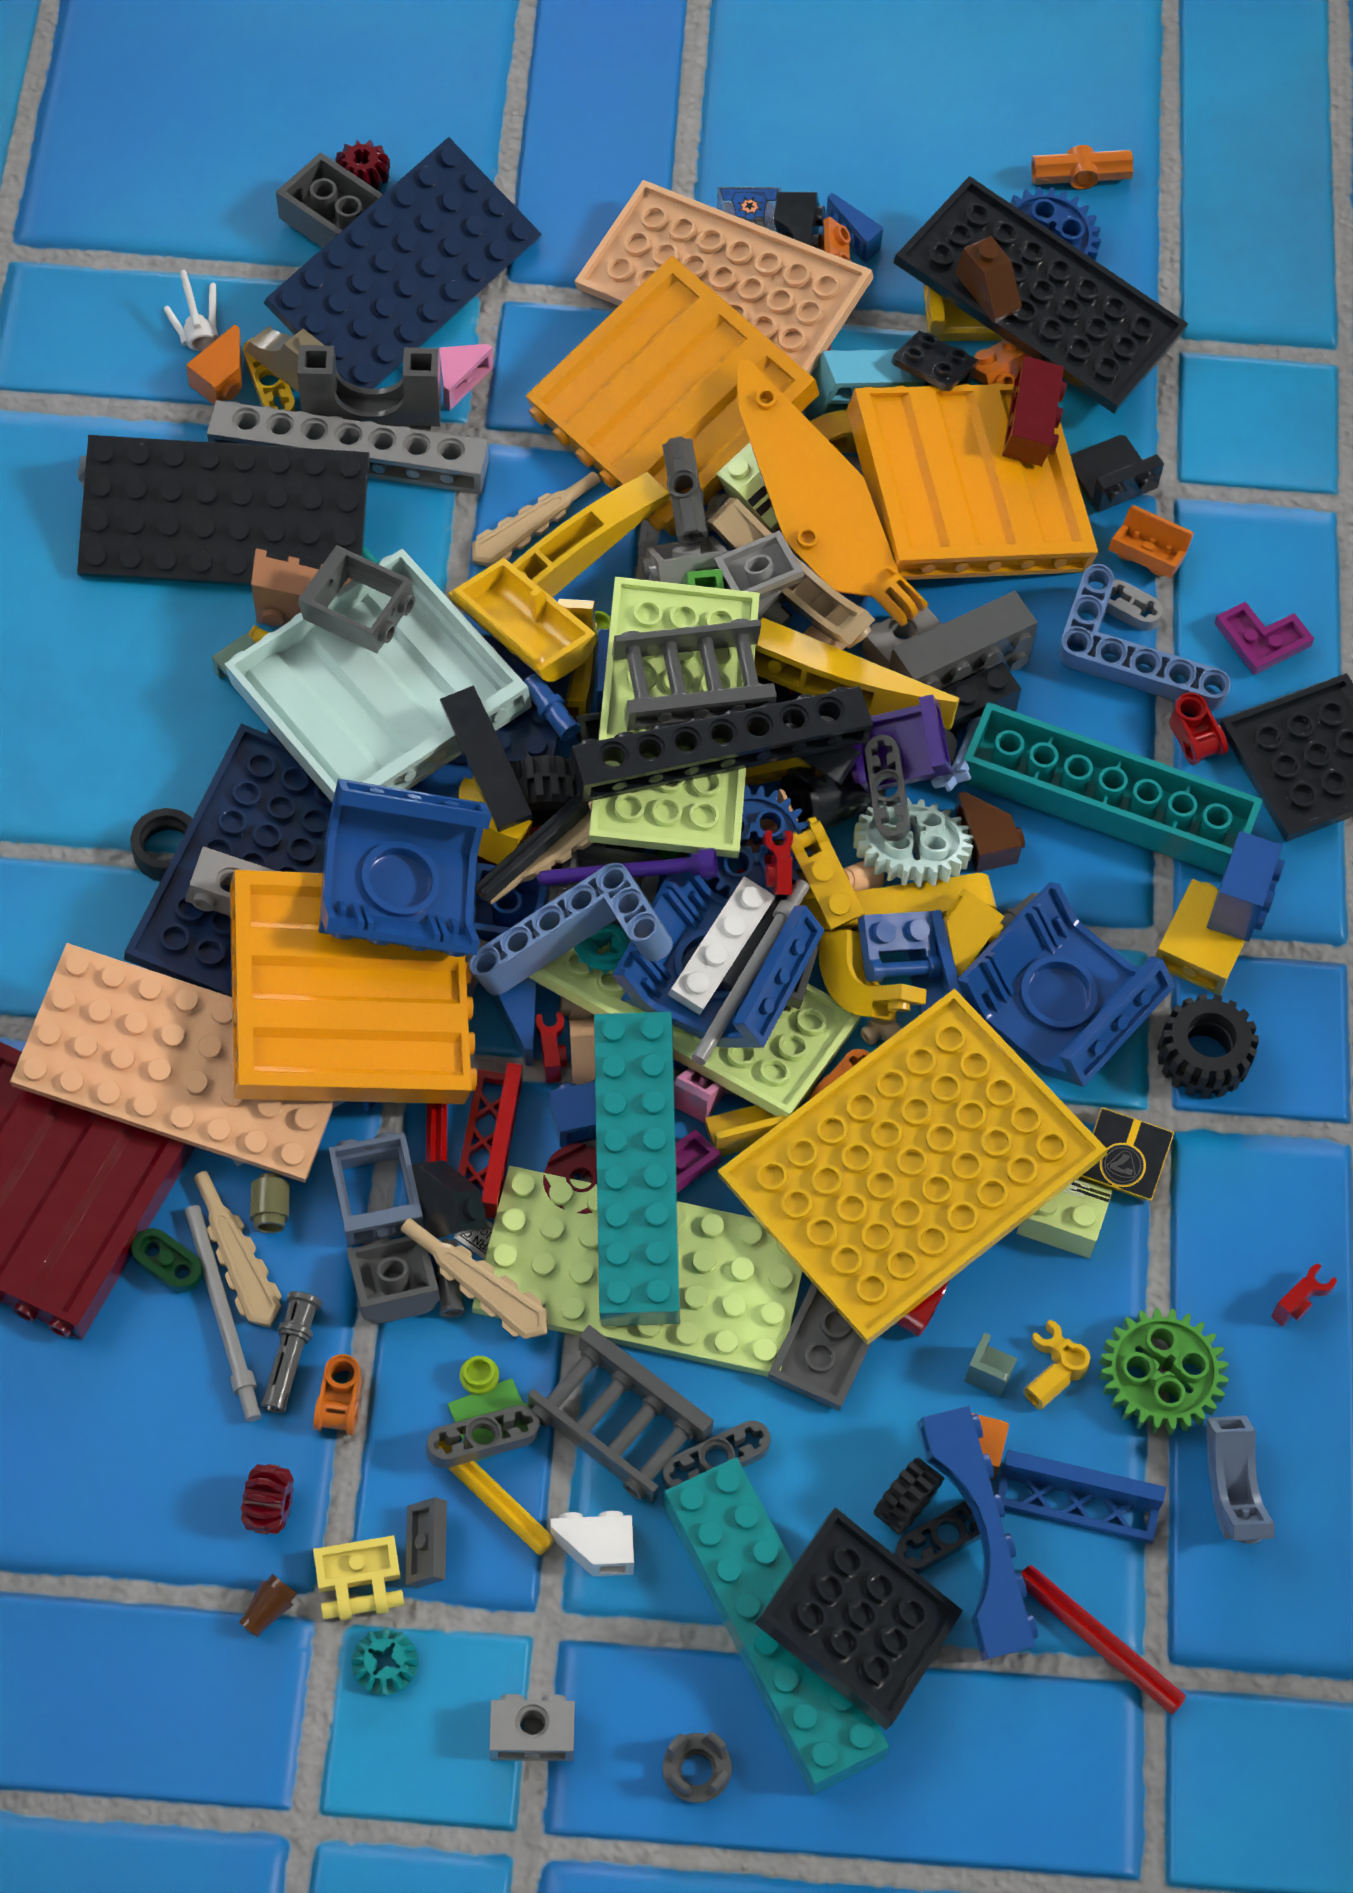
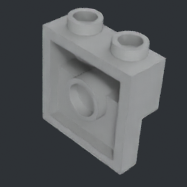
M709 536L702 543L693 545L673 542L645 547L646 558L641 559L644 579H649L650 581L680 584L686 572L718 569L714 558L727 553L728 550L714 536Z

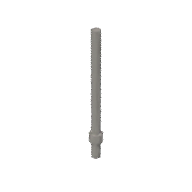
M798 879L792 888V895H788L785 900H781L773 912V917L775 918L693 1053L692 1059L696 1063L705 1065L758 976L793 907L799 906L808 892L810 885L806 881Z
M193 1205L186 1208L185 1213L232 1371V1376L230 1377L231 1386L234 1394L239 1395L246 1422H254L262 1417L254 1392L257 1388L253 1372L248 1370L201 1208L199 1205Z

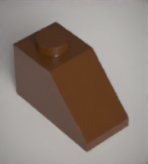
M987 237L965 247L955 274L992 322L995 323L1020 311L1022 304L1011 260L993 237Z
M967 792L958 793L955 814L956 817L962 818L961 825L968 826V835L973 836L971 859L976 873L1017 864L1021 849L1025 847V839L1022 829L1015 827L1011 814Z

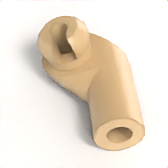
M871 1019L861 1029L860 1034L867 1044L873 1045L878 1040L887 1041L902 1028L896 1022Z

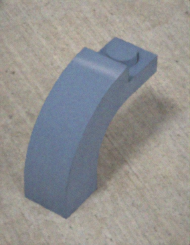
M1246 1415L1207 1418L1209 1478L1214 1509L1224 1539H1233V1541L1245 1544H1255L1260 1542L1261 1539H1273L1274 1522L1263 1505L1257 1482L1255 1461L1256 1430Z

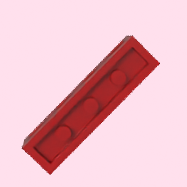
M507 1062L506 1073L479 1069L477 1071L476 1090L473 1092L458 1172L466 1178L468 1171L472 1177L467 1180L472 1184L477 1183L483 1190L482 1203L486 1218H496L502 1195L523 1083V1065ZM484 1082L503 1085L501 1097L491 1104L482 1093ZM480 1102H481V1103L484 1105L485 1108H483L482 1110L479 1111ZM488 1114H491L496 1121L495 1131L484 1138L477 1130L476 1123ZM475 1137L478 1142L472 1146L473 1138ZM484 1148L490 1156L488 1166L477 1173L469 1163L470 1156Z

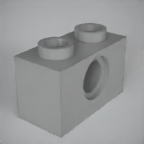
M928 607L923 611H918V615L912 620L908 619V623L903 627L892 617L882 623L876 622L870 626V633L863 639L861 653L868 661L889 669L892 647L938 627L942 623Z
M506 1694L500 1696V1700H491L490 1760L574 1761L575 1701H566V1697L563 1695L542 1696L541 1700H525L524 1696L518 1694ZM535 1718L544 1724V1728L540 1733L530 1735L521 1729V1725L527 1719Z

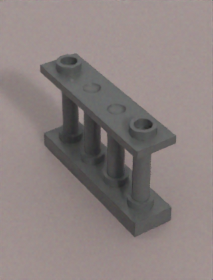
M736 619L730 623L649 632L627 631L621 635H614L613 660L627 659L635 697L633 700H627L624 717L626 730L651 729L660 724H669L671 726L685 723L689 719L698 716L709 718L722 715L732 709L743 711L757 708L766 702H776L777 696L774 683L762 685L758 682L751 645L758 644L761 630L760 619ZM736 647L744 683L743 687L729 689L722 687L715 649ZM700 651L708 688L707 691L694 693L686 691L678 653ZM664 655L671 695L659 697L649 695L642 657Z
M588 1325L579 1335L581 1359L547 1398L533 1389L528 1394V1406L539 1417L540 1425L544 1427L551 1425L623 1481L624 1489L637 1500L644 1498L653 1504L658 1497V1485L652 1480L686 1440L691 1441L694 1438L699 1443L706 1441L712 1434L714 1420L591 1325ZM602 1367L612 1375V1382L579 1421L575 1422L561 1411L559 1407L593 1368L598 1369ZM632 1390L643 1399V1406L612 1443L606 1446L593 1436L590 1431L624 1391L629 1393ZM663 1414L674 1423V1430L641 1470L638 1471L621 1456L655 1415L661 1416Z

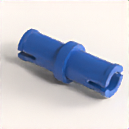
M536 673L528 676L523 682L528 686L530 699L537 707V714L541 719L547 720L562 741L573 739L580 732L581 726L564 707V699L559 694H554L546 682Z

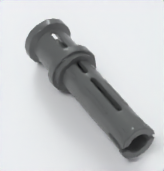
M291 1291L288 1293L286 1300L289 1302L286 1317L284 1322L279 1324L277 1330L281 1339L266 1392L260 1405L264 1410L272 1413L284 1414L286 1411L288 1397L304 1344H308L313 1336V1332L310 1329L315 1311L319 1310L322 1305V1301L319 1298L304 1292Z

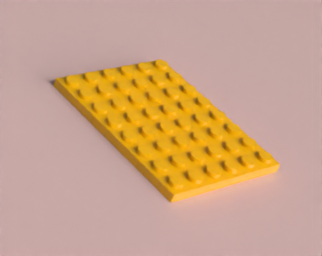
M954 988L720 1168L718 1176L861 1339L869 1345L1107 1156V1148Z

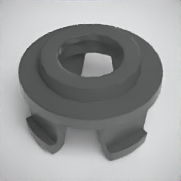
M710 1731L708 1734L691 1733L683 1735L680 1733L672 1740L664 1756L663 1776L666 1785L675 1796L690 1803H705L717 1798L726 1789L731 1777L732 1764L729 1753L726 1750L727 1745L723 1739ZM694 1755L706 1758L712 1767L710 1779L702 1785L688 1783L683 1778L681 1772L684 1761Z

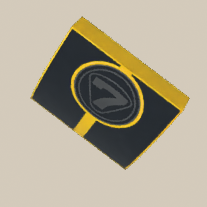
M1102 1107L1093 1135L1107 1148V1156L1079 1178L1151 1202L1174 1132Z

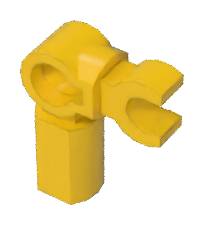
M1052 1320L1046 1323V1330L1053 1337L1051 1339H1043L1035 1332L1032 1335L1031 1342L1038 1351L1050 1353L1052 1355L1051 1359L1055 1363H1052L1023 1389L1026 1399L1038 1410H1042L1068 1387L1070 1380L1075 1381L1085 1377L1090 1362V1354L1087 1348L1081 1344L1074 1343L1069 1338L1065 1339L1062 1336L1060 1326Z

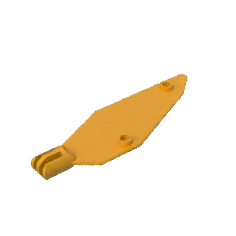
M740 359L736 364L738 410L781 533L788 546L816 575L837 592L873 597L901 627L905 626L908 623V619L912 620L918 615V611H923L928 607V602L899 573L864 477L751 360ZM769 399L771 402L763 403L761 400Z

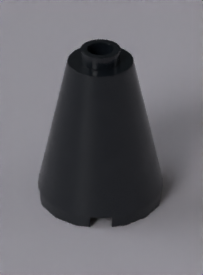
M812 767L789 768L786 770L790 772L789 775L783 776L781 779L780 789L784 790L787 797L791 799L790 804L793 810H802L797 818L798 823L806 822L807 819L816 817L817 821L820 820L825 831L866 812L868 807L873 808L871 793H867L860 783L855 784L851 770L842 784ZM886 789L879 790L878 793L884 797Z

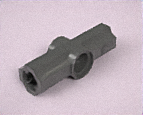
M682 436L671 438L662 447L668 477L667 487L671 495L679 543H687L689 545L702 543L705 538L709 537L703 504L704 494L700 486L693 441L691 438L687 439ZM684 488H692L685 494L679 493Z

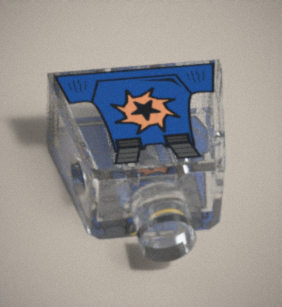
M718 187L716 209L775 232L776 228L773 219L777 193L781 192V187Z

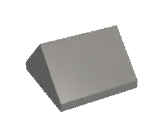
M780 530L714 558L717 568L722 569L723 582L726 589L760 593L759 600L800 583L805 576Z

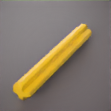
M439 1441L437 1449L441 1448L445 1451V1454L451 1453L452 1446H447L444 1441ZM475 1461L448 1468L536 1554L542 1555L554 1543L553 1536Z

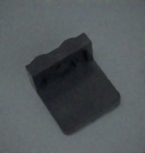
M919 330L893 355L891 363L944 391H951L955 386L962 384L970 385L978 359L968 355L961 348L952 347L938 340L931 333H924Z
M1118 435L1070 455L1077 481L1098 513L1157 489L1164 463L1158 454L1142 460L1129 439L1124 435Z

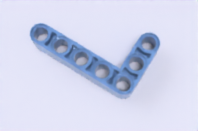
M1103 564L1089 566L1083 573L1062 635L1059 658L1063 665L1073 670L1174 701L1184 693H1197L1204 698L1210 711L1220 709L1226 702L1231 686L1230 678L1226 672L1099 632L1111 597L1114 574L1109 567ZM1094 581L1100 582L1105 588L1097 590L1092 588L1089 583ZM1087 612L1092 614L1095 619L1086 621L1078 615ZM1076 643L1081 645L1084 650L1074 652L1068 648V645ZM1104 654H1112L1118 658V661L1110 663L1105 661L1102 656ZM1145 664L1152 669V672L1142 673L1138 671L1136 666ZM1172 675H1181L1187 682L1178 684L1173 682L1170 677ZM1208 685L1216 686L1221 693L1216 695L1210 694L1204 687Z
M610 863L479 948L477 955H472L469 960V969L489 994L500 995L616 919H618L640 954L648 961H658L666 957L672 949L673 941L627 868L620 863Z

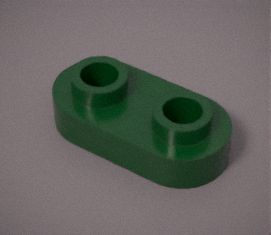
M145 1229L135 1236L131 1246L135 1262L142 1269L175 1292H189L199 1285L202 1279V1267L195 1254L159 1229ZM151 1248L160 1250L156 1256L150 1257L146 1255L147 1251ZM181 1270L190 1272L184 1279L176 1277L177 1273Z

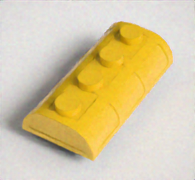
M502 558L448 593L450 601L455 606L464 611L481 628L489 632L512 654L521 659L547 682L556 681L579 667L590 656L596 644V633L505 558Z

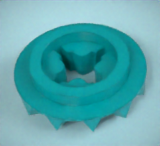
M610 923L576 945L574 951L577 953L578 963H585L588 966L589 972L598 969L602 970L604 975H606L609 971L616 969L631 940L623 928ZM610 942V952L606 951L603 955H599L597 952L598 948L601 949Z
M386 1627L383 1630L368 1632L366 1637L359 1643H356L351 1659L352 1671L357 1682L365 1690L373 1694L390 1695L397 1693L407 1687L416 1674L418 1657L415 1646L403 1632L392 1631ZM393 1647L391 1658L397 1668L385 1666L375 1675L378 1663L371 1652L375 1655L377 1653L385 1655Z

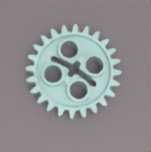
M907 798L910 822L913 826L914 834L912 831H909L907 836L899 841H888L880 835L875 825L873 808L868 807L866 815H859V821L855 824L853 848L857 849V858H865V867L875 866V875L886 872L888 873V881L899 877L901 878L902 885H906L909 880H914L917 887H921L922 880H927L932 886H936L937 878L947 883L949 882L950 875L959 877L961 869H967L968 861H970L972 854L973 836L968 835V826L961 825V817L950 818V809L940 812L938 811L937 803L926 807L923 799H920L916 805L912 804L911 800ZM893 806L887 807L889 822L883 825H888L890 831L896 830L897 823L902 821L897 819ZM912 849L916 853L915 859L913 858Z

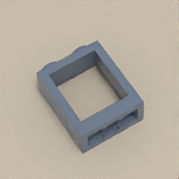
M384 1132L375 1136L374 1139L359 1142L354 1139L344 1140L334 1147H328L348 1247L406 1235L400 1229L408 1218H411L424 1228L423 1215L405 1132L399 1134ZM399 1158L408 1205L352 1216L343 1169Z

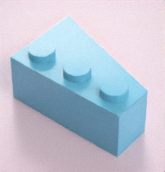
M896 349L823 351L819 357L818 365L811 374L816 380L820 395L804 411L807 419L811 421L830 412L846 410L855 388L922 387L926 381L891 363L893 355L898 351Z

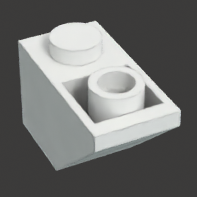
M605 1511L600 1513L599 1517H583L580 1513L568 1512L560 1514L558 1518L550 1519L553 1541L592 1576L633 1575L632 1515L623 1516V1513L620 1511Z

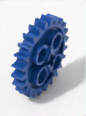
M1037 187L1036 193L1033 196L1027 189L1024 190L1022 199L1016 195L1012 196V205L1093 260H1096L1101 239L1098 238L1101 229L1098 226H1094L1097 218L1096 215L1086 216L1089 209L1088 205L1080 208L1077 206L1078 196L1069 201L1066 199V190L1060 196H1056L1054 187L1050 188L1048 194H1043L1042 189Z
M745 785L740 840L741 848L738 859L743 861L746 871L740 874L732 872L727 864L728 860L732 858L717 856L718 877L704 879L705 883L713 880L718 883L714 890L715 893H719L725 888L728 890L727 899H730L744 876L771 893V887H766L765 885L766 864L764 857L773 854L764 846V831L759 823L762 819H771L776 823L778 829L777 832L772 833L773 842L776 840L784 841V831L791 830L792 833L796 832L797 834L804 832L810 824L809 822H797L796 819L802 810L796 809L790 812L787 809L791 802L790 798H787L782 803L777 802V790L769 798L765 797L763 786L759 787L755 795H751L748 785ZM749 839H753L754 845H761L756 853L752 852L751 847L745 846ZM804 848L808 857H811L813 852ZM790 849V857H792V884L794 885L798 879H801L796 872L802 873Z

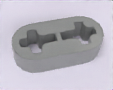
M1114 579L1111 596L1113 597L1117 593L1121 595V598H1117L1116 601L1110 599L1106 612L1138 630L1151 631L1156 629L1160 624L1163 614L1161 602L1125 581ZM1146 610L1152 612V615L1149 614L1147 617H1143L1140 614Z

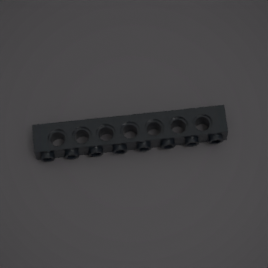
M860 686L849 689L847 687H838L825 694L815 696L804 694L791 701L781 703L766 702L753 709L743 711L732 709L722 715L709 718L698 716L681 724L671 726L669 724H660L650 730L637 733L626 731L609 739L599 741L587 739L578 745L572 746L570 765L583 803L867 743L873 723ZM821 716H829L834 721H826ZM792 723L797 725L799 728L792 729L787 727L785 724ZM750 731H759L763 736L752 735ZM722 738L728 743H717L713 739ZM678 746H688L692 750L682 751ZM650 753L656 756V758L647 759L641 754ZM616 761L620 765L613 767L607 765L605 762Z

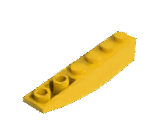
M646 472L616 488L569 518L532 546L512 565L553 598L667 501L671 495L656 479Z
M761 618V630L758 644H756L754 660L758 676L803 695L811 694L812 696L828 693L838 687H847L849 689L860 686L869 714L872 716L920 705L919 697L933 694L940 704L944 727L950 730L953 726L960 698L766 618Z

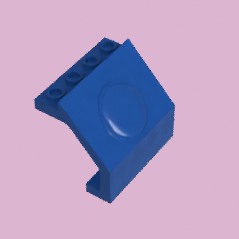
M338 778L326 831L318 933L330 934L333 937L345 940L352 938L368 940L377 945H402L416 951H441L454 957L468 956V954L477 955L480 940L473 925L475 877L483 829H489L492 816L487 804Z
M693 872L668 874L651 904L672 938L673 944L669 954L661 960L648 961L630 941L612 976L625 991L621 998L622 1001L645 1012H671L672 1025L702 1039L730 992L724 990L719 984L700 1015L668 995L699 947V943L702 942L729 900L711 890L705 881L701 879L700 875L694 876ZM806 905L793 907L758 976L718 1041L717 1047L764 1048L824 932V928Z
M1049 882L957 979L966 997L965 1000L1009 1046L1042 1074L1082 1087L1093 1078L1175 988V984L1163 959L1151 956L1142 967L1129 963L1077 919L1061 885Z

